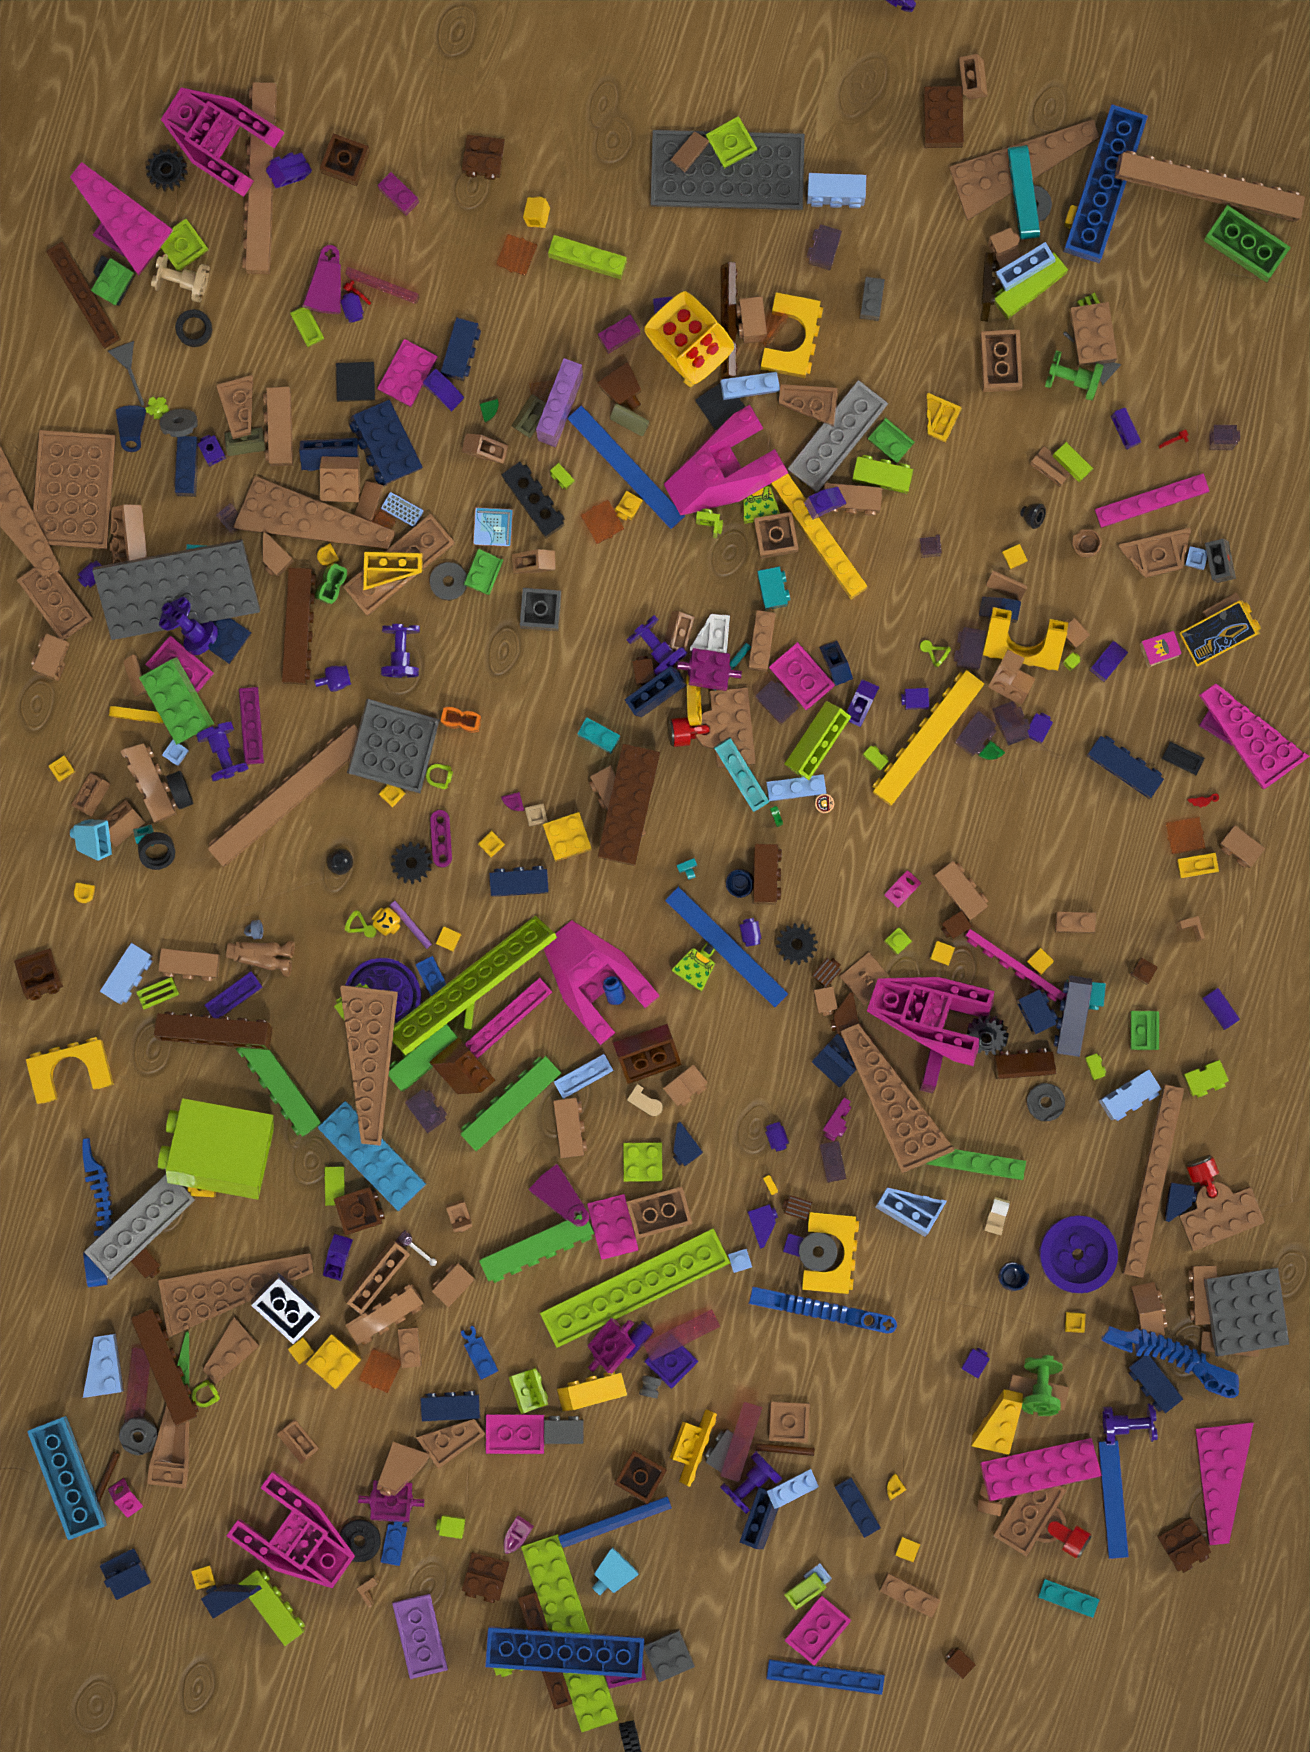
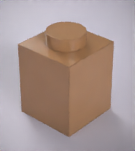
M1074 618L1072 621L1067 619L1065 622H1068L1066 641L1075 650L1090 634Z
M833 986L814 990L818 1014L822 1013L823 1016L834 1014V1010L838 1008Z

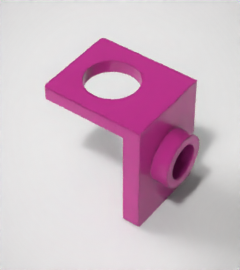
M907 870L885 893V896L899 908L921 882ZM906 878H910L914 885L909 884Z
M124 1478L108 1489L114 1503L127 1518L143 1507L141 1502L130 1491ZM123 1486V1490L115 1494L116 1489Z

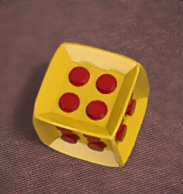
M686 291L673 297L644 327L647 337L655 348L662 353L664 358L681 376L692 384H697L706 378L734 349L733 341L725 329L694 296Z

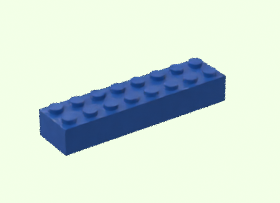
M1111 105L1063 252L1100 264L1127 182L1114 178L1118 158L1125 151H1137L1147 115Z
M489 1626L485 1667L641 1678L644 1637Z

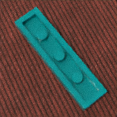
M729 737L714 746L715 751L752 811L755 812L768 804V798L732 739Z

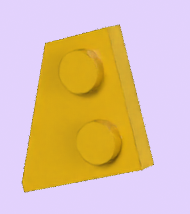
M928 393V435L946 443L962 408Z

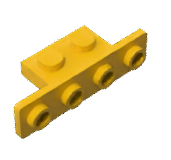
M707 1409L704 1412L699 1427L682 1422L669 1457L672 1460L685 1464L679 1482L689 1487L695 1480L698 1464L702 1461L704 1448L709 1442L711 1429L716 1423L717 1414Z

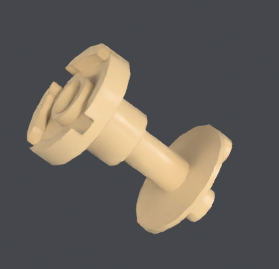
M164 254L163 257L159 256L156 262V268H158L157 275L153 276L151 286L155 287V291L160 289L163 279L180 283V288L191 290L192 301L200 303L202 298L199 296L205 293L209 279V273H206V271H209L210 267L201 264L197 272L187 269L179 272L166 268L167 254Z

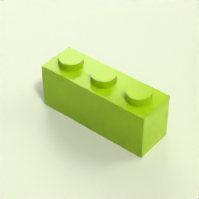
M862 455L857 457L852 482L908 494L913 469L907 464L899 463L898 466L891 464L889 460L880 459V461H876L871 456Z

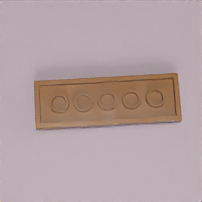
M430 514L385 552L423 553L424 570L450 549L455 542ZM363 569L347 582L343 588L368 617L418 574L363 590Z

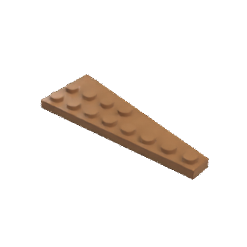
M341 985L340 991L361 1143L381 1146L398 991Z
M856 1024L840 1031L901 1172L905 1173L954 1152L953 1146L860 1025Z
M311 1253L158 1280L168 1337L251 1301L277 1273L282 1275L289 1283L313 1273Z

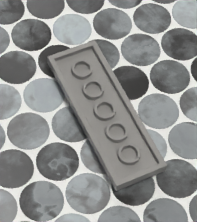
M858 380L836 407L834 427L824 423L787 470L818 493L887 407L888 403Z
M165 1174L83 1252L111 1280L195 1199L183 1186L167 1183Z

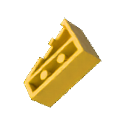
M365 551L363 590L422 573L423 553Z
M614 1371L611 1374L605 1372L603 1373L604 1377L597 1378L596 1375L587 1377L585 1382L579 1383V1380L567 1383L568 1386L557 1389L562 1411L576 1410L626 1396L627 1392L622 1373L615 1374Z
M1006 1389L1002 1391L986 1418L981 1422L978 1430L972 1435V1447L1010 1454L1023 1403V1393Z

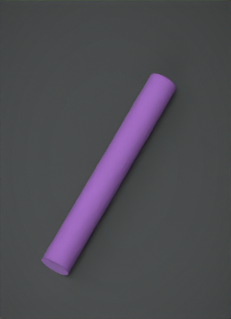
M396 901L392 902L389 906L400 916V919L423 946L428 949L432 943Z

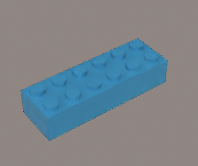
M347 1101L340 1105L318 1127L397 1211H400L427 1185L383 1138L381 1146L361 1143L358 1114Z
M67 1416L27 1431L67 1539L71 1540L106 1526L105 1517Z

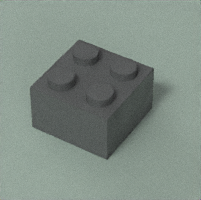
M523 588L520 628L559 631L561 591Z
M680 1629L644 1644V1649L659 1682L695 1667Z

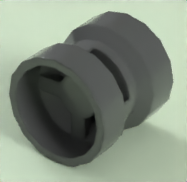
M643 1375V1387L640 1388L639 1394L658 1399L659 1392L656 1389L661 1385L662 1379Z

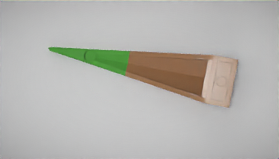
M189 1331L185 1333L177 1366L180 1365L184 1374L181 1377L183 1384L187 1383L188 1386ZM166 1406L149 1465L147 1484L186 1489L189 1472V1421L175 1427Z

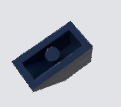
M982 597L979 616L991 618L993 607L1012 611L1010 622L1016 623L1018 621L1021 601L998 597Z
M837 640L819 647L835 686L853 679L848 661Z
M679 1122L676 1128L673 1149L675 1155L673 1158L679 1166L681 1164L686 1166L700 1156L703 1151L682 1123Z
M1169 1183L1164 1221L1170 1222L1192 1206V1202L1196 1201L1197 1196L1194 1186Z

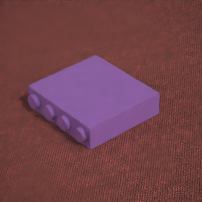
M563 359L536 428L538 441L553 447L557 446L583 380L581 364Z

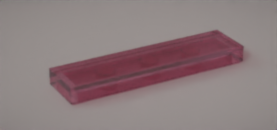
M347 267L345 274L349 279L414 304L419 301L418 293Z
M711 1309L643 1343V1346L650 1360L653 1361L719 1328L720 1325Z
M132 1348L124 1423L132 1417L139 1416L145 1418L150 1365L142 1348Z
M744 1401L720 1476L739 1482L763 1407Z

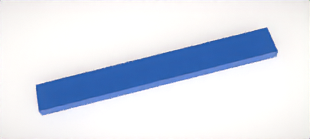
M582 406L567 418L670 529H673L685 517L680 515L676 506Z
M679 887L665 900L774 1008L788 995L771 976Z

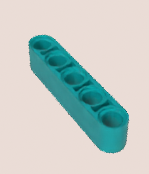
M1028 145L1008 147L1020 240L1039 238L1040 229Z

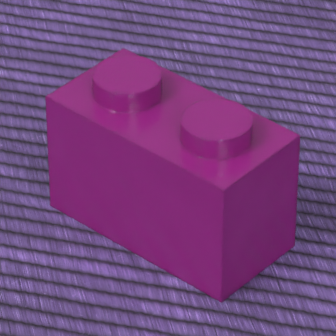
M392 172L378 184L379 191L405 216L419 204L418 198Z
M630 314L600 332L598 339L609 354L638 337L641 333Z

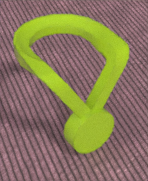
M924 640L920 643V650L929 653L935 667H939L951 651L949 646L934 647L929 640ZM932 650H946L937 662Z
M442 764L431 765L426 772L427 782L434 787L447 789L453 774L451 766ZM441 768L448 771L445 784L435 783L430 779L432 769Z
M358 910L351 914L345 925L347 933L364 932L368 938L375 937L377 933L373 926H367L361 912ZM358 915L364 928L350 929L353 919Z
M209 1380L200 1383L192 1393V1399L199 1407H208L220 1399L217 1390ZM208 1385L215 1397L208 1403H199L196 1399V1393L199 1389Z

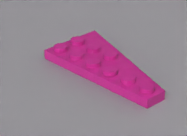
M81 162L70 178L139 276L173 232V229Z
M1213 684L1199 694L1262 789H1266L1310 757L1298 749L1292 742L1285 739L1264 720L1249 711L1250 709L1240 704L1219 685Z
M1253 1422L1195 1429L1209 1545L1227 1544L1230 1541Z

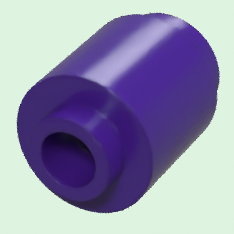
M354 293L344 295L341 305L345 318L348 319L349 323L362 320L364 311L359 296L354 295Z
M97 560L93 563L90 562L78 573L79 578L77 580L85 588L87 586L91 588L96 584L92 570L93 567L102 566Z
M754 918L743 920V924H740V930L745 946L761 944L760 939L762 938L759 922H754Z
M780 1122L766 1126L767 1131L765 1133L771 1150L775 1149L776 1152L787 1149L786 1145L789 1144V1140L784 1126H781Z

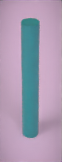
M745 643L730 661L731 670H734L751 649L749 644Z

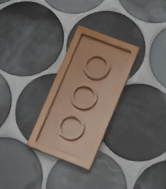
M34 567L17 580L60 639L65 641L93 620L59 572L44 578Z

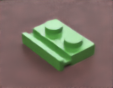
M110 258L91 291L116 305L135 272Z
M887 418L868 438V441L896 464L915 443Z
M477 549L463 585L490 595L503 559Z
M1131 1011L1130 1050H1159V1011Z

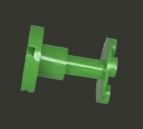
M1056 350L1053 359L1056 364H1051L1049 374L1052 377L1048 376L1045 387L1051 388L1054 376L1073 381V386L1086 389L1085 399L1093 401L1104 365L1096 362L1093 371L1080 367L1077 371L1060 366L1058 364L1062 352Z
M1044 1355L1042 1358L1036 1359L1026 1358L1024 1367L1026 1370L1037 1374V1384L1033 1385L1032 1395L1023 1398L1022 1410L1033 1415V1411L1038 1412V1416L1058 1414L1061 1410V1402L1059 1399L1052 1397V1387L1048 1385L1049 1374L1061 1372L1063 1364L1055 1361L1054 1357L1050 1355Z

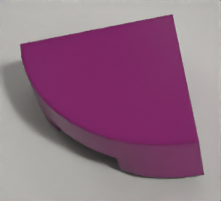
M520 792L501 797L509 809L525 811Z

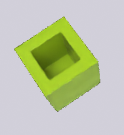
M897 928L884 942L898 955L912 940L900 928Z
M442 1515V1518L437 1520L436 1526L439 1536L462 1539L466 1518Z

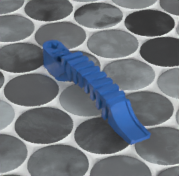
M90 1138L83 1139L85 1172L98 1170L99 1174L85 1177V1181L100 1180L99 1184L91 1185L90 1188L91 1190H102L101 1193L94 1194L95 1199L103 1198V1202L96 1203L97 1208L104 1207V1211L97 1212V1217L104 1216L103 1221H96V1226H103V1230L94 1231V1236L99 1237L114 1223L113 1219H111L113 1210H110L112 1200H109L111 1191H108L110 1183L107 1182L108 1173H105L104 1166L98 1164L93 1158ZM83 1252L88 1288L108 1285L107 1276Z
M752 1287L748 1303L795 1314L801 1313V1315L805 1316L810 1315V1317L814 1318L819 1317L823 1320L837 1321L842 1324L847 1323V1325L883 1333H892L897 1327L896 1320L888 1315L852 1307L848 1308L842 1305L838 1306L833 1303L829 1304L824 1301L820 1302L819 1300H811L805 1297ZM867 1315H871L873 1318V1322L869 1326L864 1324V1318ZM888 1320V1322L891 1323V1327H887L886 1329V1327L883 1326V1322H887Z
M1111 1326L1101 1336L1102 1341L1130 1353L1133 1352L1132 1343H1134L1136 1356H1141L1143 1351L1145 1356H1149L1152 1351V1357H1157L1160 1352V1359L1165 1360L1166 1356H1168V1362L1173 1363L1176 1359V1367L1181 1368L1183 1363H1185V1372L1189 1374L1190 1371H1193L1203 1383L1205 1389L1226 1398H1234L1239 1394V1376L1236 1373L1209 1364L1206 1361V1354L1201 1353L1199 1355L1196 1349L1190 1350L1189 1346H1181L1180 1342L1176 1341L1174 1343L1172 1339H1164L1162 1335L1156 1336L1154 1332L1147 1333L1145 1329L1138 1330L1136 1328L1134 1331L1125 1332Z

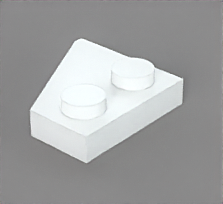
M711 614L690 647V651L693 648L727 653L730 616Z

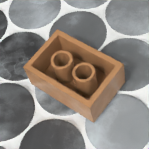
M1109 302L1070 308L1069 314L1077 366L1096 365V362L1100 364L1116 362L1117 353Z
M1020 330L981 331L980 348L983 392L1021 390Z
M683 1187L626 1202L636 1239L692 1224Z

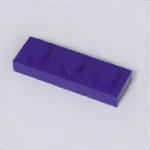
M250 972L205 1004V1007L213 1018H219V1016H224L263 987L255 975Z

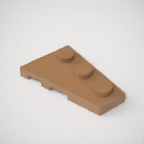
M253 375L216 385L232 439L251 435Z
M781 384L779 405L834 427L838 389Z
M235 1317L203 1368V1371L214 1384H217L259 1347V1344Z
M471 1419L418 1436L416 1439L427 1454H430L429 1457L439 1469L486 1434L477 1421Z

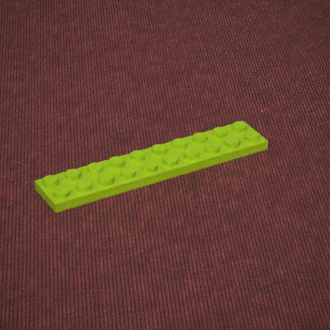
M534 916L394 1025L392 1042L407 1055L549 945L557 936L537 916Z
M713 1228L541 1312L540 1315L556 1348L605 1325L610 1318L617 1319L730 1264V1261Z
M556 1534L521 1546L548 1629L551 1631L590 1633L562 1545L558 1538L559 1535ZM563 1673L581 1732L619 1720L604 1675Z

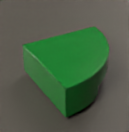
M498 399L480 404L485 423L492 420L499 408Z
M990 741L978 756L986 760H995L1003 756L1005 752Z
M778 806L770 808L776 827L782 826L783 820Z

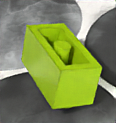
M559 463L550 470V476L554 480L557 479L558 485L562 489L565 488L567 490L575 482Z
M1072 652L1062 664L1071 672L1081 662L1080 656Z
M870 746L863 754L880 771L889 762L887 760L888 757L885 754L881 755L876 746Z
M1094 1054L1085 1058L1093 1080L1105 1076L1106 1070L1101 1065L1102 1059L1100 1055Z

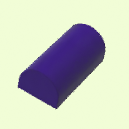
M1122 408L1115 411L1111 415V419L1125 449L1128 450L1142 443L1127 409Z
M1216 988L1202 998L1223 1030H1226L1240 1020L1219 988Z
M643 1320L629 1335V1338L636 1346L627 1355V1359L631 1360L654 1333V1330Z

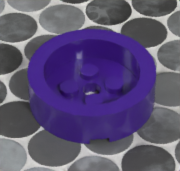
M376 958L360 964L350 974L345 984L346 986L356 987L361 983L362 986L367 984L369 988L398 991L395 1024L420 1006L422 1001L421 987L414 973L404 964L390 958Z
M1069 1216L1058 1220L1045 1232L1039 1246V1260L1043 1273L1056 1287L1071 1293H1088L1100 1288L1111 1278L1118 1261V1249L1112 1233L1104 1224L1087 1216ZM1075 1249H1081L1083 1252V1257L1080 1260H1076L1072 1256Z

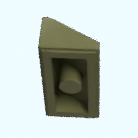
M531 395L513 422L512 427L528 438H531L538 426L546 403L538 397Z
M615 404L610 419L632 432L644 436L649 427V420L619 404Z
M262 427L251 429V435L232 439L230 432L225 433L228 456L265 451Z

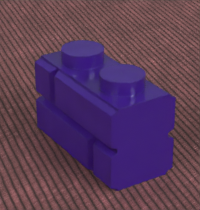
M293 152L285 155L282 159L279 156L272 159L270 165L266 168V172L272 178L271 181L275 188L304 180L312 171L309 164L306 163L303 154L298 153L294 155Z

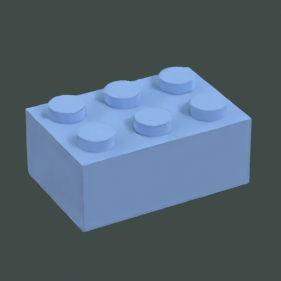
M809 173L807 204H811L812 207H822L824 204L830 205L832 208H840L842 205H849V208L864 206L866 175Z

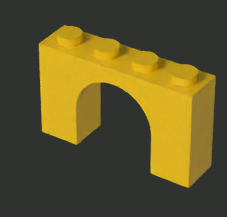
M776 292L772 315L792 318L798 321L805 330L806 338L798 349L790 352L764 348L760 370L805 378L806 373L810 374L812 363L809 362L810 355L814 356L816 344H812L813 338L818 337L820 327L816 325L817 318L821 319L823 307H820L821 301Z
M993 607L984 644V656L1003 659L1007 650H1010L1025 658L1023 664L1058 671L1067 636L1068 622L1049 619L1043 641L1035 646L1024 647L1016 644L1009 637L1008 630L1012 611Z
M97 1037L87 1039L86 1043L82 1045L75 1042L68 1044V1048L60 1050V1047L49 1049V1053L44 1055L41 1052L30 1054V1058L26 1059L37 1104L58 1100L53 1081V1072L56 1065L67 1057H76L85 1063L94 1090L114 1085L103 1040H97Z
M809 1212L808 1232L828 1233L837 1237L843 1245L844 1257L841 1264L832 1271L804 1270L803 1290L849 1294V1290H853L854 1279H851L850 1275L851 1271H855V1259H852V1254L857 1250V1240H854V1233L859 1230V1221H856V1217Z

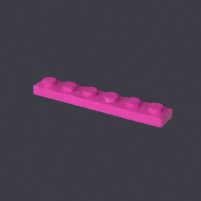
M1203 473L1097 508L1094 511L1100 528L1209 493L1210 491Z
M971 929L965 935L968 938L966 942L975 948L978 945L984 949L982 953L989 958L996 957L1000 960L998 963L1006 969L1010 967L1015 970L1014 974L1022 980L1026 978L1031 981L1030 985L1036 990L1042 989L1047 992L1046 996L1052 1001H1061L1064 998L1065 993Z
M539 978L468 1040L465 1045L478 1059L546 999L552 991Z

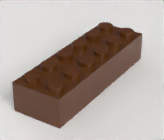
M622 744L598 852L599 859L631 866L636 865L660 752Z

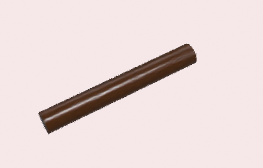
M757 1443L756 1451L814 1456L815 1448Z
M114 1451L96 1490V1497L99 1503L120 1456L119 1453Z

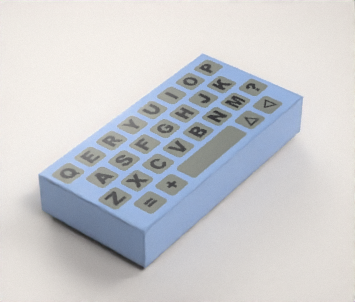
M392 492L389 493L381 507L385 512L412 527L416 526L424 512Z

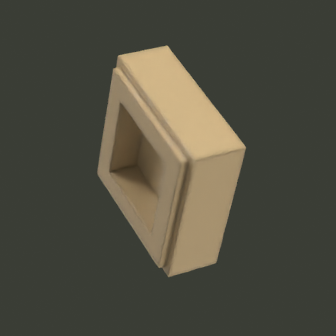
M544 804L525 808L529 827L548 823Z

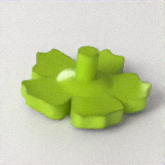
M154 397L149 398L148 404L150 406L146 407V413L154 414V419L159 420L163 414L169 411L168 406L165 405L167 400L164 397H158L157 400Z

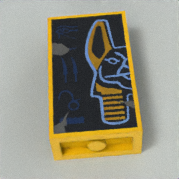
M1239 600L1179 633L1197 667L1260 634L1259 630L1261 627L1256 619H1252L1250 615L1252 610L1247 602L1244 603L1243 600Z

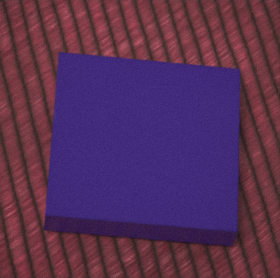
M671 1334L644 1362L672 1389L699 1361Z

